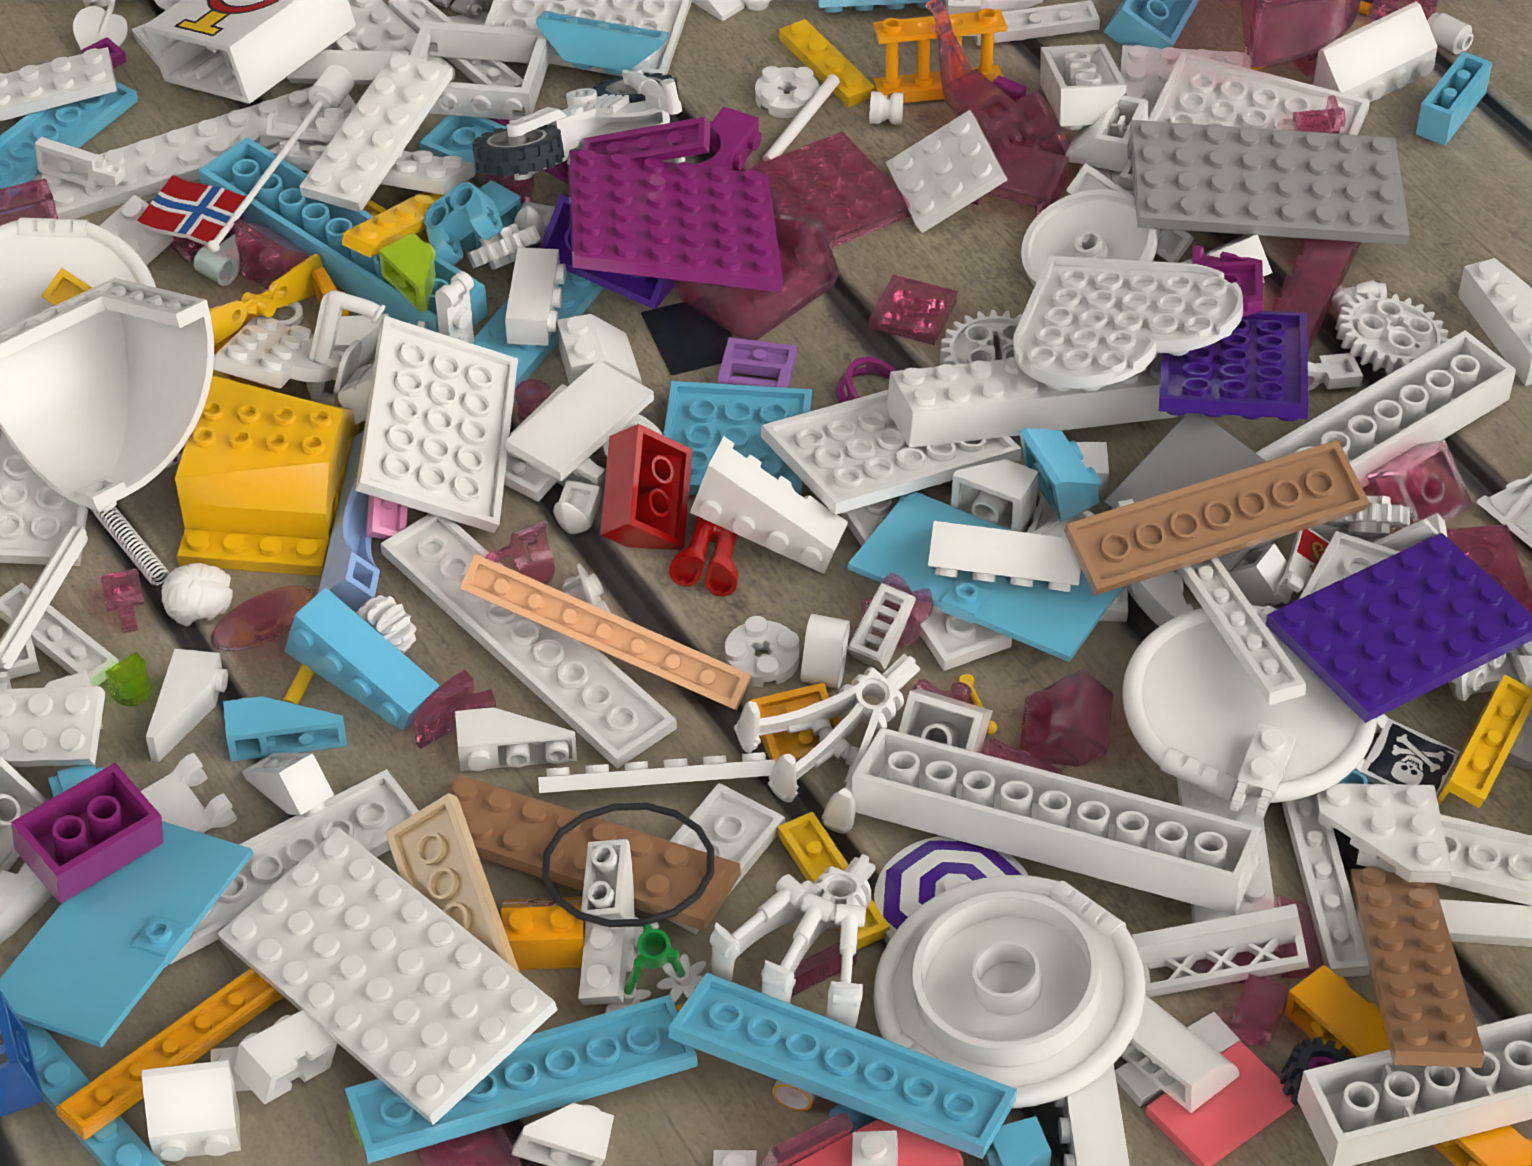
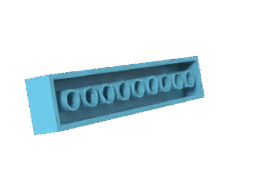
M247 137L198 170L200 184L221 187L247 196L277 155ZM283 159L236 222L244 227H251L258 236L300 263L313 254L320 255L322 266L325 268L333 284L350 295L375 302L380 306L385 305L386 308L382 314L389 313L391 318L416 326L418 321H425L428 330L439 333L435 293L443 285H450L451 278L461 270L436 255V260L434 261L436 278L428 309L421 313L382 276L379 254L369 258L341 245L345 231L374 216L364 209L361 212L302 196L299 186L308 174ZM472 278L474 287L469 292L472 324L475 326L486 318L488 314L485 285Z

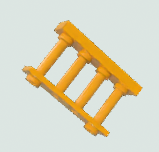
M985 8L977 12L908 19L888 18L884 21L873 22V29L878 43L885 44V76L873 78V85L875 86V91L882 92L883 95H887V98H890V95L894 92L904 93L903 103L992 94L993 80L999 75L1003 77L999 65L993 66L994 33L1007 31V24L1000 9ZM981 34L980 66L961 69L962 36ZM949 37V69L930 72V39ZM917 40V72L915 74L898 75V42Z

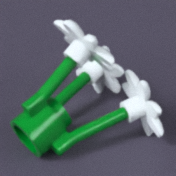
M658 922L650 925L647 924L644 928L643 926L634 927L633 968L625 983L623 1003L609 1004L606 1008V1013L642 1003L641 1001L650 997L651 991L645 989L636 990L638 978L645 967L649 969L663 967V970L669 977L658 982L657 987L661 990L672 989L670 995L674 1003L680 999L683 992L688 999L695 990L694 987H697L703 979L702 976L698 975L706 968V962L700 961L690 967V960L686 954H683L679 960V951L671 948L670 939L664 931L658 929Z

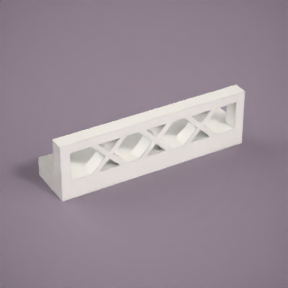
M1296 904L1132 935L1143 963L1146 986L1145 995L1148 997L1309 968ZM1296 942L1298 956L1280 959L1272 954L1278 945ZM1248 951L1256 955V958L1250 965L1238 966L1231 962L1235 955L1240 952ZM1208 959L1216 963L1207 973L1197 974L1190 970L1197 960ZM1167 966L1175 971L1168 980L1151 983L1149 969Z

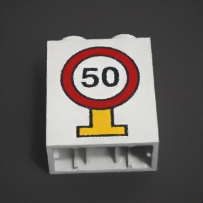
M180 0L144 25L165 82L250 104L353 29L356 24L348 0Z

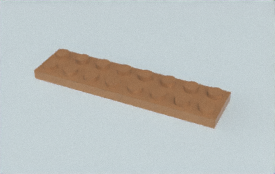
M1335 440L1067 523L1064 532L1095 596L1364 511L1370 502L1339 441Z
M459 774L443 794L444 796L450 793L458 797L479 858L540 878L542 877L543 853L559 829L582 814ZM594 817L585 820L561 838L550 856L549 878L552 882L583 891L588 842L627 839L630 844L634 908L655 915L673 909L696 891L707 872V853ZM714 855V875L701 898L678 915L668 919L706 931L740 877V863Z
M1379 867L1350 869L1349 884L1393 1064L1482 1068L1484 1051L1435 883L1408 882L1396 873L1385 871Z

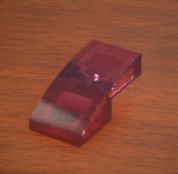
M466 670L453 676L434 691L413 719L416 745L420 749L453 731L451 717L455 716V711L465 710L476 704L474 679Z

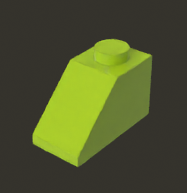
M411 233L379 250L381 273L397 291L422 313L428 309L436 278L434 264L436 254L428 242L424 243L415 233Z

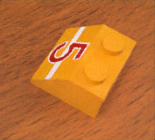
M561 897L581 912L582 897ZM552 898L504 899L501 906V921L519 970L582 968L585 921L571 915L553 902Z

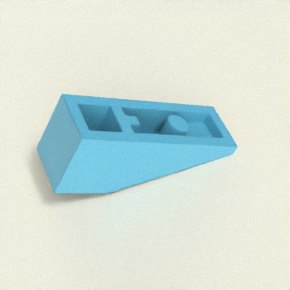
M263 696L223 701L226 740L231 761L262 758L272 753H301L347 747L344 720L341 715Z

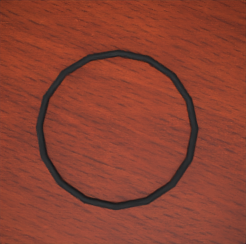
M647 802L613 803L580 814L556 832L543 853L541 879L553 902L577 919L609 928L642 927L674 917L701 898L714 875V847L702 827L677 810ZM648 810L675 817L697 833L707 850V872L696 891L673 909L643 919L610 920L580 912L559 897L549 878L550 856L561 838L585 820L613 811Z

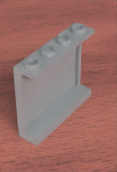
M1187 413L1104 502L1108 509L1112 510L1117 508L1118 501L1133 499L1135 503L1267 461L1209 417L1199 413ZM1253 546L1219 556L1218 559L1229 573Z

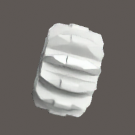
M378 595L375 598L373 597L365 602L356 612L403 654L416 641L414 632L417 629L410 622L411 615L406 614L403 610V605H397L391 596L384 597Z

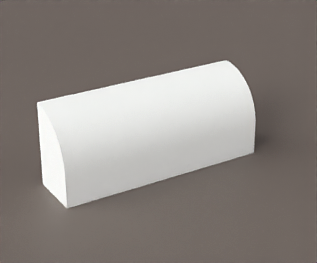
M1145 995L1144 1009L1138 1028L1121 1057L1127 1062L1131 1061L1160 1089L1192 1113L1238 1078L1239 1070L1232 1062Z

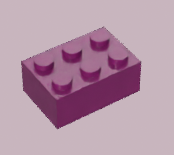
M116 763L111 764L11 822L15 851L59 904L163 844L161 814Z

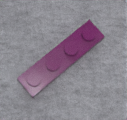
M706 117L587 137L583 138L582 150H591L596 154L604 155L624 154L630 157V159L645 161L647 158H657L664 161L709 153L711 123Z

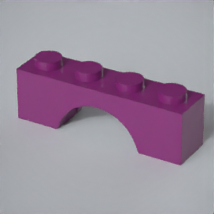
M723 106L710 126L709 151L715 156L694 165L709 168L722 166L729 170H742L748 156L752 151H756L761 143L762 134L759 132V117Z

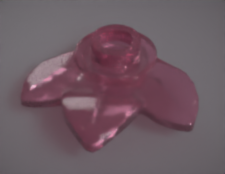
M890 573L882 581L883 584L916 598L905 624V630L901 634L896 646L904 648L912 645L917 640L920 633V624L931 615L933 599L929 588L919 589L912 593L903 578L896 573ZM873 598L862 599L861 611L863 617ZM887 600L883 603V606L895 611H899L901 607ZM880 614L878 615V620L890 625L892 624V619Z

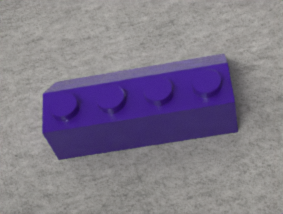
M560 194L540 248L559 249L560 264L566 265V271L648 307L657 309L679 280L572 268L569 195Z

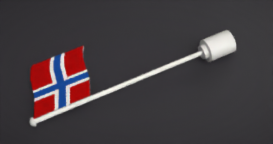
M330 65L324 70L308 92L309 102L313 106L312 110L247 196L221 187L189 182L172 175L138 218V225L156 233L193 240L206 245L211 253L218 252L221 241L316 114L324 112L328 108H338L352 90L354 79L351 73L340 65Z

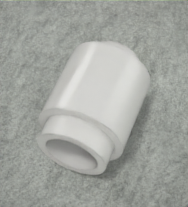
M1434 13L1427 22L1437 46L1454 54H1459L1462 51H1466L1472 44L1474 35L1472 34L1471 25L1446 13Z

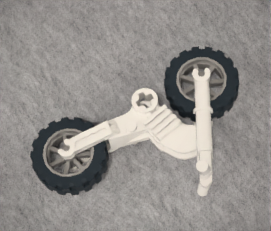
M635 67L634 71L622 70V78L618 76L611 78L610 81L604 80L599 83L600 85H595L593 89L584 88L570 91L566 94L567 109L561 111L560 109L546 107L522 118L510 120V124L507 125L506 129L502 127L493 130L494 132H485L481 134L482 137H476L474 142H472L476 170L480 171L481 174L489 173V176H498L500 174L512 176L514 174L515 180H525L531 178L537 172L566 161L569 150H582L583 138L670 123L669 114L674 115L682 111L677 79L675 77L672 78V75L654 73L649 75V73H643L641 67ZM685 157L672 159V163L679 164L685 162Z

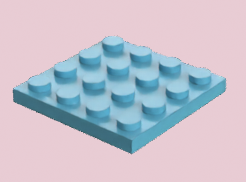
M671 381L663 436L692 449L689 495H697L707 467L724 436L734 443L732 449L745 458L750 454L761 461V469L776 479L780 476L784 477L792 483L791 486L794 491L802 496L803 481L761 438V426L810 412L812 389Z

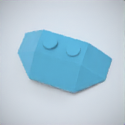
M543 11L536 20L538 28L564 61L571 62L574 67L580 69H591L592 66L605 68L604 71L606 73L616 75L622 74V70H631L661 48L669 38V32L550 11Z

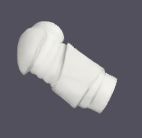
M1370 280L1359 283L1355 287L1343 288L1342 285H1339L1332 296L1333 308L1340 313L1341 308L1345 307L1347 300L1354 301L1356 295L1365 299L1368 292L1376 298L1379 297L1380 292H1383L1387 297L1386 284Z

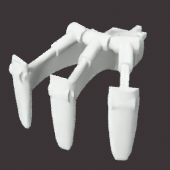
M903 654L882 675L875 668L869 667L865 670L864 675L859 674L853 679L852 685L845 684L840 688L839 694L811 704L808 707L767 718H760V711L756 702L748 701L741 712L737 724L734 726L740 745L745 752L752 753V750L756 749L757 745L760 744L759 736L782 731L793 733L812 729L815 736L819 735L820 743L798 762H796V759L791 754L781 755L773 767L772 774L769 776L770 781L768 785L773 793L782 801L792 802L798 794L797 789L799 786L797 785V780L813 767L818 768L833 755L838 760L843 758L846 760L845 764L850 765L843 783L845 788L834 793L830 798L822 815V822L826 828L832 831L848 833L855 821L852 775L870 747L874 734H877L880 728L886 729L887 722L894 718L896 711L903 706L904 698L899 690L920 671V668L915 664L916 660L913 657H907ZM866 695L876 696L881 701V703L878 705H870L866 703L862 697ZM852 708L850 713L834 729L829 719L840 716ZM862 721L869 725L861 747L858 748L852 746L845 739Z
M862 854L860 858L854 857L845 871L829 866L815 883L807 880L800 884L789 874L783 876L776 884L778 892L762 904L757 910L758 913L735 932L730 934L718 923L715 924L714 931L709 940L712 945V975L731 981L735 959L743 951L776 928L801 920L793 934L794 941L781 965L779 966L765 960L764 968L761 972V993L790 1004L792 990L796 982L794 972L806 952L826 929L830 927L841 928L839 950L842 955L840 982L831 981L826 1017L855 1028L862 1001L863 984L851 983L853 955L856 954L858 927H864L866 908L871 900V888L867 880L875 871V865L869 863L867 855Z

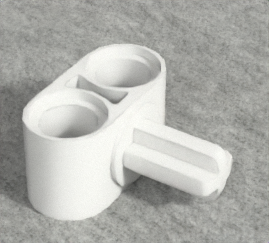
M817 614L810 615L805 635L801 682L814 685L824 682L826 687L840 688L846 663L850 632L849 620Z

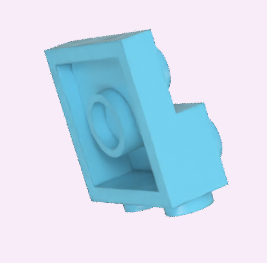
M448 115L429 134L422 138L419 142V150L430 151L433 153V156L437 157L459 156L462 158V161L475 163L472 147L474 139L482 137L481 134L485 132H494V129L501 127L506 129L507 127L487 118Z

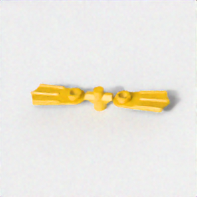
M313 254L293 267L285 275L274 280L268 291L258 295L246 292L242 296L241 301L235 300L209 309L214 346L239 330L247 315L252 313L270 318L276 312L277 307L281 308L315 295L312 270L323 267L320 255Z

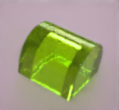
M137 652L132 653L105 671L110 695L117 703L124 706H136L146 701L150 696L151 685L144 658Z

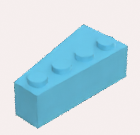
M326 587L294 615L284 652L308 666L322 678L381 716L389 724L404 731L434 703L440 685Z

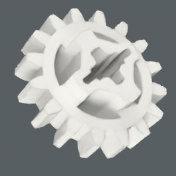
M515 223L503 228L501 232L490 240H485L482 237L479 238L482 247L468 252L467 255L473 268L489 262L491 269L494 270L514 262L518 247L526 248V246L540 241L541 238L535 225L519 231Z
M1367 496L1370 504L1366 510L1329 521L1330 526L1338 528L1348 527V535L1386 537L1387 534H1390V529L1410 526L1409 507H1403V505H1391V497Z

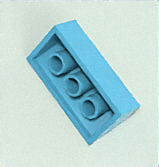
M1122 0L1103 32L1122 46L1141 45L1160 49L1173 47L1199 0Z

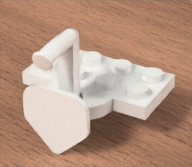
M329 291L321 300L314 334L311 333L310 329L303 326L294 325L288 327L278 324V321L272 317H253L214 355L213 370L279 389L289 379L306 382L309 394L314 402L342 407L338 400V393L357 370L362 349V341L355 340L346 349L342 357L333 355L342 310H348L372 319V323L375 324L386 306H380L370 300L340 291ZM331 379L336 380L334 394L323 391L325 382Z

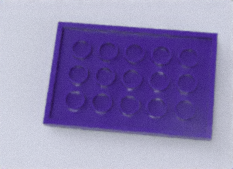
M1260 311L1242 317L1240 323L1230 336L1213 344L1189 350L1188 353L1181 356L1162 353L1158 411L1167 412L1175 416L1199 413L1212 418L1224 415H1237L1250 420L1261 417H1275L1288 422L1308 419L1307 313Z
M1442 532L1267 614L1265 623L1365 723L1532 641V614Z

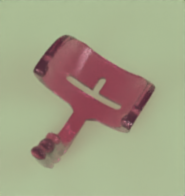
M547 519L513 532L508 546L495 550L484 558L499 563L501 560L513 556L519 573L543 584H549L555 575V564L547 540ZM523 543L526 544L527 551L530 557L529 562L525 554Z

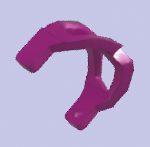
M866 356L855 359L847 367L846 372L843 373L835 387V394L839 403L860 398L853 386L852 378L854 376L877 372L885 378H890V372L895 370L894 367L874 357ZM845 385H846V389H847V397H846V395H845V393H844V386H845Z

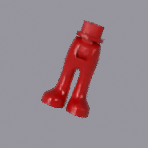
M698 516L689 546L676 554L670 563L669 576L672 581L684 587L695 585L702 576L709 542H714L716 546L706 571L705 586L710 593L716 596L725 597L735 592L738 585V571L732 561L733 548L738 534Z

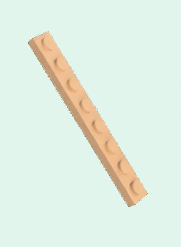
M474 554L460 586V589L735 710H737L752 677L749 673L477 554Z

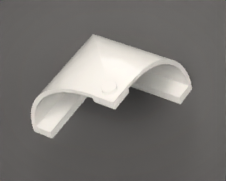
M113 278L0 331V428L25 462L45 483L72 502L99 512L106 511L117 505L116 501L145 486L173 461L196 427L202 414L212 379L214 335L207 300Z

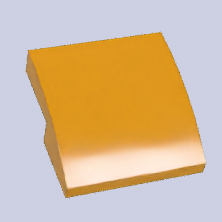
M823 682L752 699L751 701L756 702L760 711V718H767L808 707L811 704L828 699L829 695ZM839 716L829 719L834 729L841 722ZM812 729L793 733L782 731L760 736L769 759H775V763L781 755L791 754L796 761L800 760L820 743L819 735L815 736Z

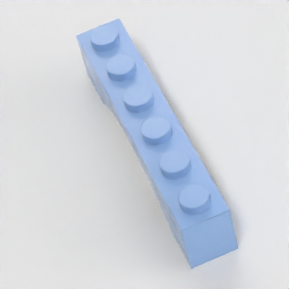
M364 431L355 436L352 441L318 591L319 594L326 587L354 612L369 599L375 598L380 570L372 558V537L366 536L369 495L355 491Z

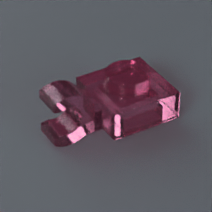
M138 569L101 575L107 612L118 610L123 633L138 630L133 606L145 604Z

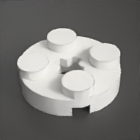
M768 66L762 70V76L755 84V101L760 109L761 105L767 108L768 114L771 116L786 119L795 118L819 89V83L813 77V71L808 67L778 68L776 66Z
M752 616L745 621V624L738 626L728 635L725 641V661L728 665L752 675L748 686L764 687V682L776 680L777 685L791 678L799 666V637L795 632H792L780 623L767 621L761 616ZM758 650H766L770 655L762 654L760 657L755 656V652Z

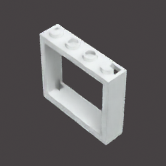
M433 21L422 22L410 56L427 60L428 56L529 63L521 87L449 82L429 112L430 114L516 120L533 113L551 58L550 42L541 30ZM436 42L437 45H430V43ZM523 107H525V113L515 112V110L522 111Z

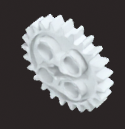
M1368 292L1365 299L1356 295L1354 301L1347 300L1345 307L1341 308L1335 329L1338 330L1336 338L1343 340L1341 347L1351 349L1350 357L1360 356L1362 358L1361 365L1369 362L1372 363L1373 371H1377L1381 367L1385 368L1387 375L1449 340L1446 338L1448 330L1442 329L1443 321L1433 320L1434 312L1424 313L1422 311L1424 308L1423 304L1413 306L1411 305L1412 301L1410 298L1403 302L1399 301L1397 294H1394L1392 299H1390L1383 292H1380L1378 298Z
M991 310L988 317H985L982 312L978 311L977 319L975 320L965 315L964 324L955 321L953 330H946L945 338L941 340L940 363L956 365L973 363L978 360H995L993 335L998 336V359L1003 360L1015 357L1013 336L1022 314L1013 319L1010 318L1009 311H1005L1003 316H997L996 311Z

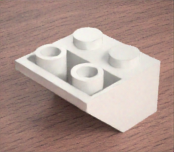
M1123 95L1093 125H1084L1082 129L1077 130L1065 154V161L1083 165L1086 163L1089 166L1122 172L1131 154L1129 133L1131 120H1148V100Z

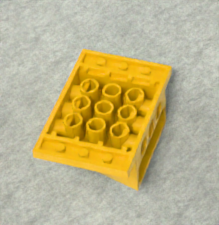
M212 375L209 393L202 414L184 446L175 476L185 527L177 553L178 565L184 566L200 562L216 566L220 569L322 576L352 441L355 436L361 433L364 421L355 425L352 409L313 402Z

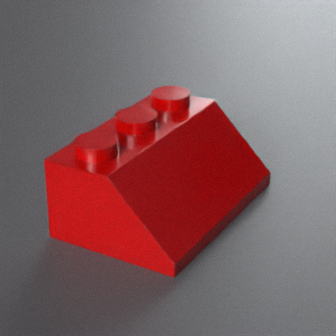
M640 424L609 436L600 536L629 548L683 549L692 449Z

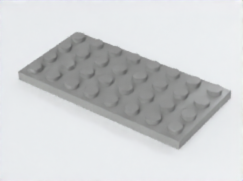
M1131 120L1129 133L1137 227L1408 244L1410 230L1396 138Z

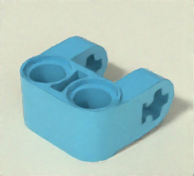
M470 182L459 184L428 208L424 216L429 244L433 247L437 256L451 265H455L463 259L460 241L473 231H476L483 239L490 240L503 229L493 199Z

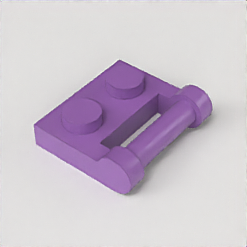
M729 337L717 384L790 388L797 359V346ZM732 373L778 378V381L733 376Z

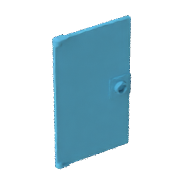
M916 491L900 497V501L854 555L847 566L848 570L939 607L942 612L971 624L977 623L1067 662H1070L1115 598L1125 588L1124 586L1094 596L1082 569L1079 586L1071 585L1070 592L1047 589L1048 582L1033 580L1032 587L1011 585V577L996 575L995 582L972 580L973 572L958 570L957 577L935 575L936 567L928 566L934 521L1002 530L1009 529Z
M162 821L163 844L63 902L0 978V991L20 1020L102 1048L165 966L171 964L192 937L191 933L252 857V849Z

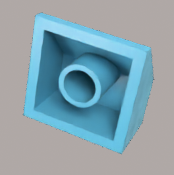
M1024 428L1019 431L1025 466L1039 471L1038 488L1060 522L1100 503L1098 487L1101 486L1100 479L1092 467H1085L1081 461L1083 460L1082 452L1074 440L1069 442L1061 430Z

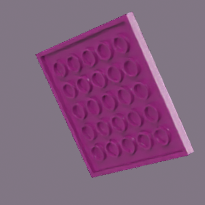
M569 150L567 165L572 268L781 292L783 275L768 175L755 170L742 172L729 170L722 166L709 168L696 166L689 162H681L679 164L663 162L657 158H647L645 161L630 159V157L624 154L604 155L596 154L591 150Z

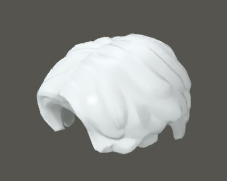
M200 562L176 568L169 573L162 585V602L166 613L176 620L177 623L187 627L198 619L206 618L208 621H211L218 613L224 614L228 610L233 597V591L229 588L230 575L216 566Z

